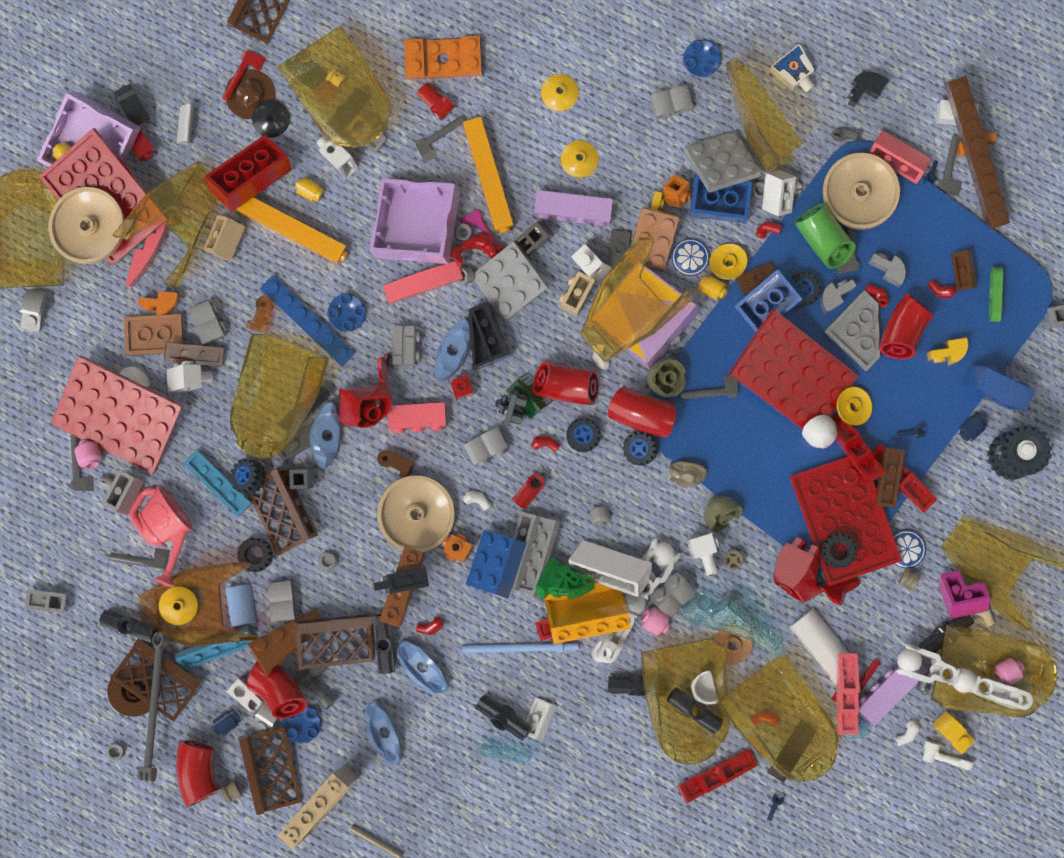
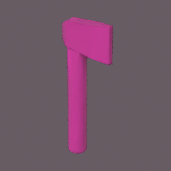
M475 210L459 219L461 224H468L471 227L477 225L482 234H489L491 236L493 245L499 244L483 222V215L480 211Z

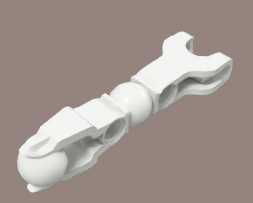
M657 538L652 541L648 551H646L641 560L649 562L652 558L655 564L665 567L659 577H656L651 572L647 583V590L644 593L642 592L639 597L628 593L624 596L631 628L634 624V619L638 617L637 615L644 611L646 606L645 600H648L647 596L654 591L659 583L666 582L674 568V564L680 558V553H675L674 548L669 543H658ZM631 629L602 634L592 649L591 655L593 659L597 662L612 663L620 653Z
M910 643L904 644L906 649L898 655L897 663L899 669L896 672L900 675L909 676L924 683H931L934 680L948 683V685L953 686L961 693H974L977 696L1010 709L1027 710L1033 703L1032 695L1026 691L990 679L981 678V676L975 675L967 668H955L941 661L940 655L920 649ZM921 655L931 659L932 666L929 667L930 673L927 676L915 673L922 665ZM945 669L949 671V677L947 679L943 677V671ZM981 682L985 684V690L983 692L979 690V685ZM1023 696H1025L1026 703L1024 705H1022Z

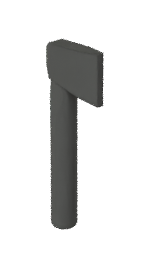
M459 116L425 140L420 139L416 142V147L425 163L437 156L430 145L466 121L464 116Z
M952 136L943 179L939 181L938 187L942 191L959 196L962 182L950 180L959 142L958 136Z
M846 227L847 235L855 243L854 229ZM856 249L852 257L844 265L837 268V275L855 272L860 269V264L856 260Z
M731 375L722 376L725 388L681 392L680 396L681 399L725 395L729 398H735L738 395V380Z
M71 434L73 480L70 482V488L73 491H94L93 476L80 477V466L74 453L75 448L79 445L77 436Z
M155 548L154 560L118 554H109L108 560L151 567L157 572H162L165 569L170 550Z

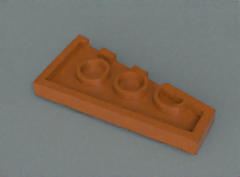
M317 609L247 643L249 650L266 676L272 672L271 669L276 665L282 664L288 655L296 652L293 622L323 619ZM301 634L302 644L312 639L309 634Z

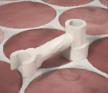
M925 741V752L922 760L929 763H934V760L943 761L972 771L974 763L971 761L939 753L940 744Z

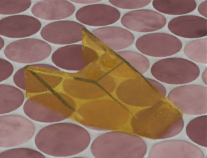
M198 161L148 191L112 235L115 238L128 240L160 220L187 245L188 250L183 259L163 282L166 286L179 288L203 242L219 201L208 190L204 176L209 172Z
M638 237L603 278L581 330V337L604 362L655 334L703 292L701 289H686L669 306H666L641 278V273L655 242L653 237Z
M964 516L961 517L940 547L956 570L960 571L966 584L970 586L985 583L990 596L989 607L1022 631H1030L1032 627L1010 598V590L1033 560L1059 567L1064 571V561L1024 536Z

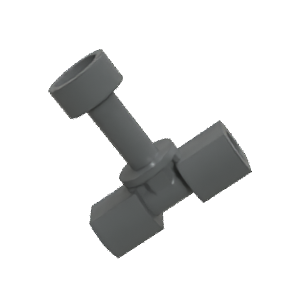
M310 668L303 677H297L295 681L302 690L312 688L322 700L320 705L324 710H327L337 700L332 694L328 696L318 685V676L326 668Z

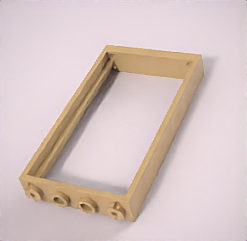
M346 764L333 772L279 833L278 837L293 850L310 835L360 777Z

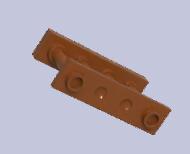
M404 546L396 572L421 568L425 554ZM413 590L393 594L388 593L379 621L401 627Z

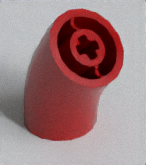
M908 292L905 293L894 308L880 342V352L894 359H909L916 355L920 338L934 317V314Z
M543 361L534 375L533 393L536 396L551 400L593 406L599 391L598 373L595 369L578 368Z
M626 386L620 387L616 391L608 408L609 419L630 428L663 438L668 437L671 433L676 416V407L673 402L643 394Z
M256 661L248 677L247 689L265 701L275 718L286 719L304 711L308 702L294 678L280 665H276L271 669L272 672L266 676Z
M179 740L176 753V776L181 797L186 808H189L220 790L213 768L215 749L196 741Z

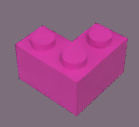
M960 571L940 574L939 590L950 619L988 611L990 596L985 583L965 586Z

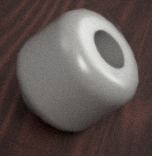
M599 506L591 509L590 518L593 525L604 527L610 521L607 507Z

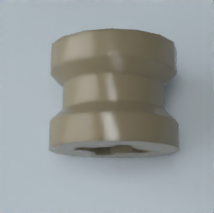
M729 551L724 555L723 563L729 570H736L742 566L743 556L738 551Z
M906 567L898 584L901 586L906 585L909 590L913 591L919 582L921 574L918 572L914 573L910 568Z
M235 780L230 781L228 785L220 786L221 793L227 804L231 803L235 798L239 799L242 797V792Z

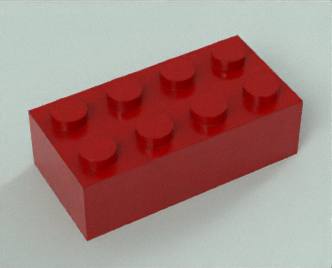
M263 135L204 177L208 190L230 212H233L290 172L291 166L288 155L266 135Z

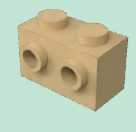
M217 215L203 250L220 259L231 261L238 242L242 238L245 226L228 217Z
M579 271L576 276L572 275L568 282L570 287L567 293L563 292L559 299V302H561L560 308L578 316L595 284V279Z

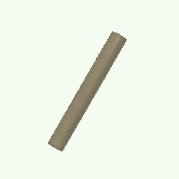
M351 826L349 830L351 833L394 858L402 857V852L359 827Z

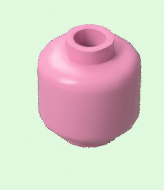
M82 440L74 450L78 465L85 469L96 468L102 460L99 446L94 441Z
M657 607L647 608L641 617L642 627L656 636L662 632L666 633L671 625L669 623V616Z
M1007 658L995 666L994 676L999 683L1011 686L1023 679L1022 671H1024V666L1019 660Z

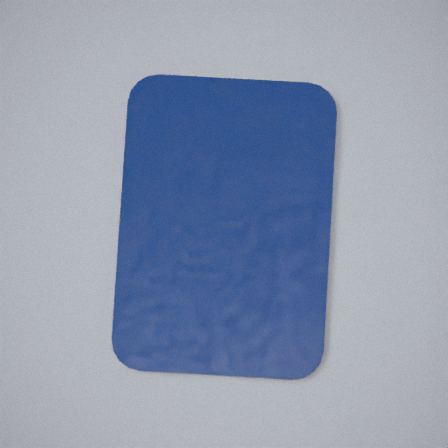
M855 141L841 146L830 156L793 204L792 213L786 214L778 224L783 226L781 234H770L747 264L742 274L771 262L775 271L784 268L790 277L798 272L806 271L810 274L813 273L819 279L821 293L817 301L810 306H797L785 318L858 375L851 387H858L864 390L872 402V413L869 419L861 425H852L861 435L862 441L871 451L878 444L886 448L904 450L903 466L921 481L958 432L959 428L983 399V396L961 386L970 365L978 366V364H983L986 366L988 364L997 368L996 372L1002 373L1045 317L1047 309L1052 302V286L1048 274L1036 261L996 231L988 228V225L937 187L931 186L929 181H926L924 184V178L921 177L918 183L915 184L896 172L895 174L900 185V197L892 215L885 222L874 228L866 230L854 229L856 260L860 264V269L855 272L837 275V268H827L805 240L794 221L805 211L824 203L822 194L824 179L830 168L838 160L850 154L869 153L874 144L872 142ZM838 223L847 234L846 227ZM972 250L977 288L957 291L951 254ZM873 254H883L888 257V261L897 256L903 262L906 274L900 287L883 280L882 277L885 272L868 264ZM992 267L1003 268L1002 316L1000 322H989L990 272ZM853 279L856 287L841 296L844 301L843 304L824 314L820 299L825 288L830 283H833L837 289L836 285L844 280L849 282ZM935 279L941 287L954 286L956 294L950 299H941L936 297L927 285ZM736 280L728 289L725 298L720 299L674 359L680 362L686 371V374L684 373L686 385L682 392L725 388L722 376L730 375V370L756 333L735 307L738 302L748 295H742ZM871 284L884 289L889 299L886 307L878 306L880 347L881 338L889 317L901 298L908 292L934 314V317L920 338L916 355L912 358L894 359L880 352V358L865 372L824 333L865 290L866 285ZM967 338V352L955 364L948 366L947 358H945V362L934 363V360L928 361V352L945 349V342L949 340ZM739 381L738 395L735 398H729L725 395L681 399V392L674 397H663L650 390L647 395L673 402L676 407L674 426L668 437L663 438L652 435L657 439L659 452L673 463L688 462L703 466L707 469V476L701 482L703 486L718 497L730 496L734 498L743 509L742 515L783 547L786 543L791 544L797 537L807 544L803 550L807 552L813 543L789 477L846 458L847 455L836 440L830 446L823 449L811 446L804 439L802 429ZM837 408L835 409L831 417L838 414ZM924 426L925 428L918 429V433L926 435L916 438L914 435L898 436L897 432L909 431L915 427ZM879 477L873 480L876 490L878 488ZM899 490L896 508L882 506L888 523L907 499ZM819 563L817 570L823 572Z

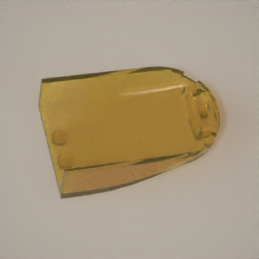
M341 25L277 66L286 83L322 135L332 144L339 147L340 145L350 146V148L361 147L377 139L386 129L391 113L390 99L376 75Z
M732 58L726 62V70L734 103L749 146L766 173L780 170L794 161L790 153L803 145V143L753 73L745 64L741 65L739 59Z
M15 170L0 177V288L64 286L65 257L53 246L48 231L49 217L58 200L39 178L41 173L37 171Z
M251 334L230 411L231 431H234L237 438L236 443L244 452L257 458H269L282 453L290 445L320 391L329 358L270 334Z
M953 625L946 626L940 654L941 661L955 668H967L975 675L981 676V678L998 682L994 676L995 666L1007 658L1019 660L1024 666V671H1022L1023 679L1011 686L1030 693L1033 697V703L1027 710L1010 709L977 696L974 693H961L953 686L948 685V683L934 681L930 700L947 709L1008 717L1029 716L1035 713V710L1041 705H1045L1055 689L1057 670L1055 662L1044 647L1029 640L995 632ZM947 669L943 671V677L945 679L949 677V671ZM981 682L979 685V690L981 692L985 690V684L983 682ZM1023 696L1022 705L1026 703L1025 696Z
M711 637L642 651L641 663L645 696L655 737L660 749L670 759L685 765L698 764L711 758L717 753L716 750L720 744L725 742L730 725L725 646ZM711 670L718 703L703 705L723 720L721 728L715 734L710 733L692 719H688L682 712L666 702L668 695L675 687L694 699L691 688L692 681L698 674ZM694 706L692 708V714L696 716L698 713V709L696 706Z
M788 655L774 658L718 701L730 721L745 740L785 778L797 782L812 781L825 775L833 766L837 758V743H839L835 725Z

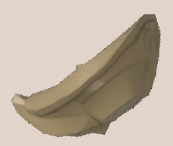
M670 462L669 472L672 478L669 480L684 488L700 484L707 476V469L703 466L688 462Z

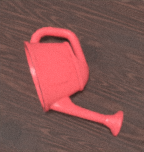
M158 485L156 488H145L137 495L129 511V517L147 543L154 546H162L164 543L172 540L173 548L166 570L160 577L155 578V581L168 587H175L172 581V572L187 532L192 531L193 527L185 512L164 487ZM148 495H152L149 501L142 509V511H140L137 516V511L144 498Z

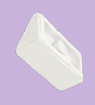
M185 104L180 107L177 144H191L194 108L191 104Z
M535 697L526 722L533 726L528 734L529 737L543 741L557 705Z

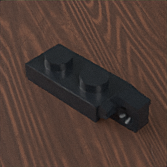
M426 567L382 576L383 581L373 583L375 591L385 589L386 594L429 586Z

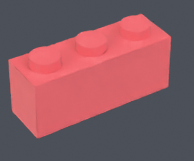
M883 130L868 153L883 159L896 173L915 184L918 183L931 161V158Z
M445 402L391 406L387 414L389 431L393 430V434L404 433V430L412 429L413 433L424 432L423 428H431V431H442L443 427H447Z

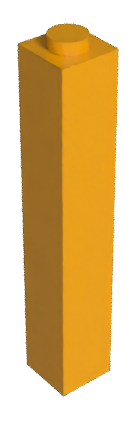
M477 117L464 121L463 127L495 233H508L511 231V228H514L482 119Z
M254 197L236 209L241 215L337 265L340 262H344L348 256L347 247L344 244Z

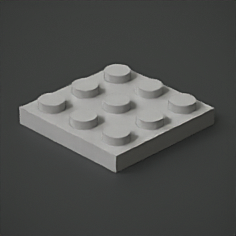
M736 131L684 147L686 156L709 193L758 178L761 175L759 167Z
M513 241L474 273V282L504 322L549 288L516 241Z

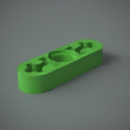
M992 267L990 272L989 322L1001 321L1002 267Z

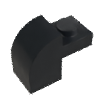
M875 72L860 73L851 83L855 88L851 90L847 97L850 99L848 105L854 108L863 92L877 100L889 80Z
M131 83L122 86L114 92L118 103L129 121L139 126L150 120Z
M287 468L290 476V489L314 488V468Z

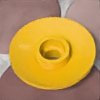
M564 74L550 76L543 83L541 89L543 102L555 111L570 109L576 103L579 95L576 82ZM562 88L564 92L558 94L556 90Z
M581 140L573 141L563 149L561 164L569 175L583 178L592 174L597 168L598 153L590 143ZM582 155L583 160L578 161L576 156Z
M724 244L717 247L712 252L709 260L712 272L717 277L726 280L739 277L745 271L748 263L745 251L735 244ZM727 262L733 263L731 266H726Z
M850 387L843 390L839 395L837 410L842 420L847 424L861 425L869 419L872 413V402L864 390L858 387Z
M181 586L166 590L159 601L161 616L173 625H183L190 622L198 610V602L194 593L188 588ZM177 602L181 604L179 610L174 608V604Z

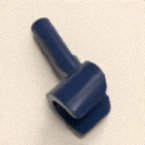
M933 161L930 172L924 178V184L927 180L931 182V186L936 182L935 170L938 161Z
M918 426L909 431L897 432L898 436L914 435L916 438L926 435L918 433V429L925 428L924 426Z
M776 794L772 796V806L767 818L768 821H772L777 807L783 804V797H781L780 803H776L774 801Z

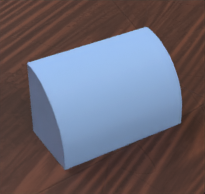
M251 585L225 588L231 625L240 626L256 623Z

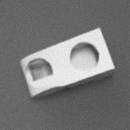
M240 677L226 691L252 714L264 703L258 695L247 689V684Z

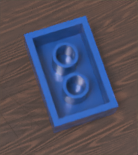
M695 175L689 217L746 224L749 214L752 182L745 181L709 193L700 177Z
M780 268L738 302L735 307L753 330L757 332L772 309L785 317L803 302L807 296L784 268Z
M978 364V366L970 365L961 385L962 387L1009 410L1026 412L1035 392L1029 388L1030 385L1023 381L1017 382L1013 380V376L1004 372L1002 374L996 372L997 368L988 364L986 366L983 364Z
M484 529L465 585L508 599L527 543Z

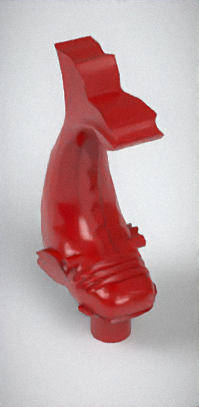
M478 234L465 240L456 248L451 247L450 257L454 258L457 267L461 268L463 263L461 253L463 251L479 249L483 251V254L486 253L492 259L496 256V252L502 251L501 244L493 245L489 234Z

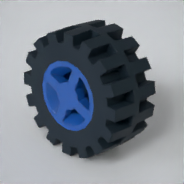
M806 271L794 274L791 278L807 296L798 307L812 305L817 301L821 293L819 279L813 273L810 274Z
M584 417L571 422L566 432L569 446L577 452L584 453L593 450L598 445L601 436L596 422Z
M642 431L631 433L623 442L624 447H622V450H624V457L626 456V460L633 465L642 466L651 463L657 457L659 451L657 439L652 434Z
M239 459L237 461L238 464L234 463V469L231 468L230 471L232 472V475L229 476L232 479L230 481V484L233 485L232 488L245 494L259 492V487H263L264 484L262 482L266 479L264 478V475H266V471H263L265 469L264 466L252 459Z

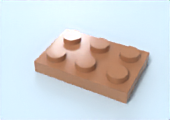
M642 206L627 262L636 264L639 261L646 267L664 271L679 221V215Z
M182 314L124 317L125 355L164 354L166 341L183 343Z

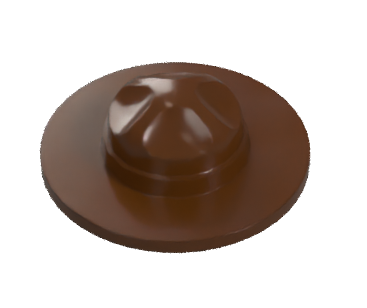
M245 70L230 100L226 101V104L236 116L243 119H252L253 111L258 104L266 100H275V87L266 74L257 70ZM231 78V79L229 80V82L227 83L226 89H227V87L229 86V84H230L232 78Z
M143 667L131 669L133 679L144 677ZM145 667L146 676H153V672ZM129 669L120 671L117 678L122 681L131 680ZM110 679L107 695L110 704L118 713L128 717H138L149 712L150 706ZM152 679L147 680L149 690L152 689ZM145 680L133 682L134 690L137 692L147 691Z

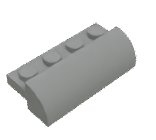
M520 512L513 538L527 544L512 590L537 596L535 586L549 562L560 522Z

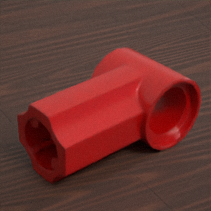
M428 82L417 92V95L430 107L433 114L436 113L441 121L455 108L447 97L442 96Z
M539 474L531 475L512 498V501L525 510L544 488L545 479ZM534 477H539L542 481L539 488H534L531 485V480Z

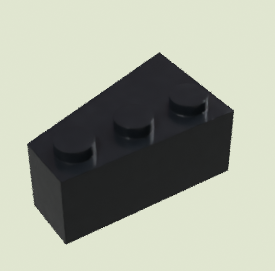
M484 302L470 308L472 369L477 371L511 357L491 304Z

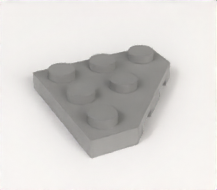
M864 290L824 333L866 372L880 358L878 303Z

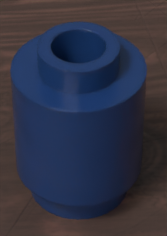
M979 414L971 416L959 428V435L966 442L968 440L973 442L986 430L985 427L988 423Z
M232 708L231 710H226L212 721L214 724L212 729L218 736L220 734L225 736L236 728L242 720Z

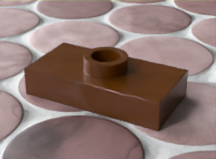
M972 250L951 254L957 291L977 288Z
M771 262L735 278L742 295L744 296L753 291L773 274L775 270Z

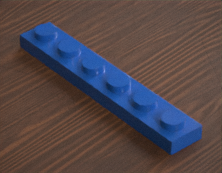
M273 275L259 288L341 367L354 356L355 352Z

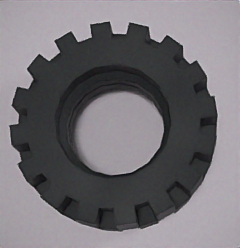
M833 534L824 540L821 546V556L827 565L833 568H845L856 559L857 545L846 534ZM835 543H842L846 546L847 554L843 559H836L831 554V548Z
M249 538L239 546L237 559L245 570L260 572L265 570L272 562V548L263 539ZM252 547H258L263 552V558L258 563H252L247 558V552Z

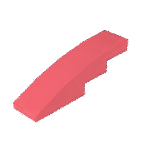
M167 219L156 229V233H151L146 238L143 250L135 248L125 284L127 287L133 288L151 265L164 241L170 219Z
M455 261L399 279L383 285L388 303L392 304L408 297L411 298L427 291L439 289L462 280L464 277L461 268L457 267Z
M858 653L837 654L836 698L838 735L859 734L858 693H860Z

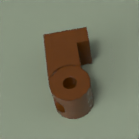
M388 450L381 451L377 456V461L382 467H391L400 471L399 477L401 478L409 476L414 465L413 461Z

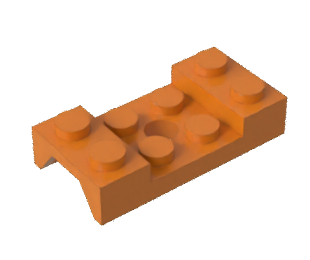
M480 36L425 41L423 39H404L406 80L482 76ZM441 54L449 57V60L444 64L438 61V57Z

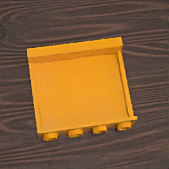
M594 582L595 589L578 598L568 600L567 596L557 598L549 594L544 600L553 643L557 644L631 629L629 613L626 609L622 591Z

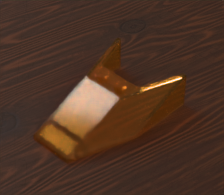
M232 562L182 570L172 576V581L175 587L188 588L196 596L198 610L195 617L183 625H173L164 620L159 611V601L163 593L172 587L158 584L139 595L141 621L158 626V631L167 633L171 642L189 647L258 640L255 635L227 628L223 623L220 586L224 581L250 567V562ZM178 602L175 603L174 608L176 610H179L181 608V604Z

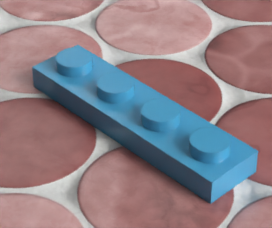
M198 450L183 463L237 517L252 504L241 492L233 489L230 481Z
M247 626L175 654V659L180 668L186 671L247 648V643L254 639Z

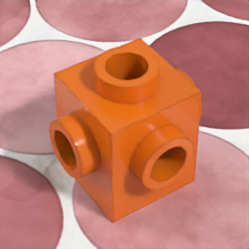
M673 174L663 186L664 201L670 206L674 205L680 209L691 198L689 182Z
M457 533L456 536H447L442 547H444L443 552L446 553V558L453 562L458 559L464 563L473 545L466 542L468 538ZM455 544L460 546L458 551L453 550Z

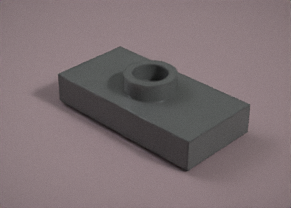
M611 230L608 264L612 267L611 269L627 270L630 232Z

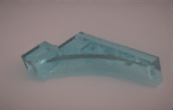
M700 593L684 605L681 616L694 627L715 628L744 637L767 650L775 658L780 657L783 653L785 645L783 639L776 635L753 612L749 611L731 594L714 605L709 598Z

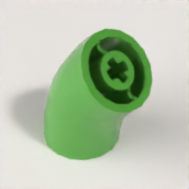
M825 203L810 208L794 221L805 240L827 268L835 269L844 265L854 254L856 249L855 243L838 224Z

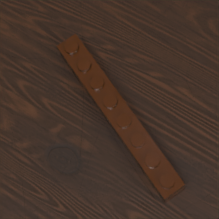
M960 76L945 81L943 83L985 223L990 229L1009 224V217L967 76Z

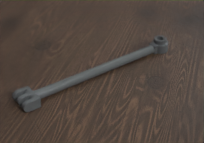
M156 632L152 637L155 659L144 767L138 766L137 779L141 781L154 782L157 776V768H152L163 650L170 643V637L165 632Z

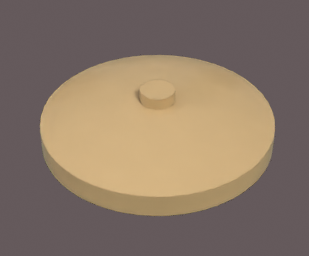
M868 153L850 154L838 160L828 171L823 183V201L833 217L841 225L857 230L871 229L885 222L896 209L900 197V185L894 170L883 159Z
M93 187L74 189L62 196L51 211L48 223L50 240L55 249L72 262L94 264L103 261L116 251L123 239L125 218L122 208L111 195L101 189Z
M419 475L406 476L393 482L383 492L377 507V521L383 536L394 547L403 551L404 546L420 552H426L440 545L449 535L454 523V505L446 489L435 480Z

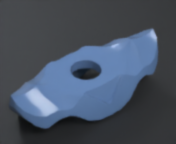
M467 320L458 321L445 335L438 348L434 367V375L438 380L445 381L450 379L463 365L469 353L471 333L470 324ZM450 345L458 347V353L454 356L449 355L447 352Z
M332 402L321 406L310 430L313 459L321 468H327L330 465L339 446L340 422L336 407ZM323 431H331L332 438L330 441H325L322 438Z
M402 640L397 648V658L402 663L406 674L417 685L425 688L432 694L445 692L448 689L447 681L434 660L420 647L410 641ZM421 661L426 662L428 665V670L425 672L418 668V664Z
M373 700L365 710L368 740L373 748L382 754L384 761L392 764L399 763L402 760L401 745L394 721L385 708L378 701ZM382 727H387L389 729V737L382 736Z

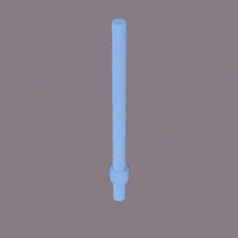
M563 642L557 644L462 646L463 653L555 651V653H563V651L579 650L578 643Z

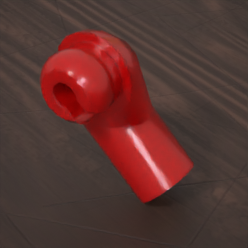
M935 279L927 285L936 297L941 299H950L956 294L954 286L941 287Z
M871 284L866 285L865 291L874 296L878 306L886 307L889 299L885 290Z
M548 435L536 436L531 442V447L535 450L547 446L554 453L561 446Z
M436 616L428 625L417 623L416 632L434 635L442 629L443 618Z

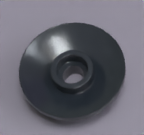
M263 101L253 111L252 124L255 130L262 136L266 135L268 138L278 137L289 126V112L278 101ZM273 115L274 120L268 121L267 116Z

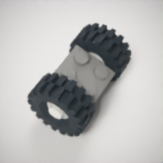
M1030 425L1020 426L996 437L988 448L990 449L987 452V456H989L988 464H991V470L995 471L997 476H1002L1003 479L1016 480L1042 471L1049 464L1048 460L1052 458L1050 451L1053 449L1049 445V442H1051L1050 438H1046V433L1039 431L1040 428H1033Z

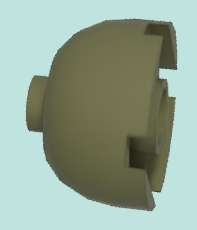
M658 360L648 371V385L659 396H677L686 385V380H684L685 368L677 360Z
M713 496L708 500V504L705 507L704 520L711 531L719 532L730 526L727 523L734 517L738 520L743 513V509L730 496Z

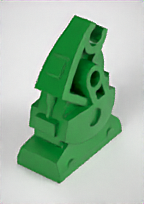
M551 557L535 587L537 598L545 599L550 594L552 597L557 598L567 596L569 600L581 597L594 590L595 584L591 574L583 575V573L570 566L559 565L557 559Z

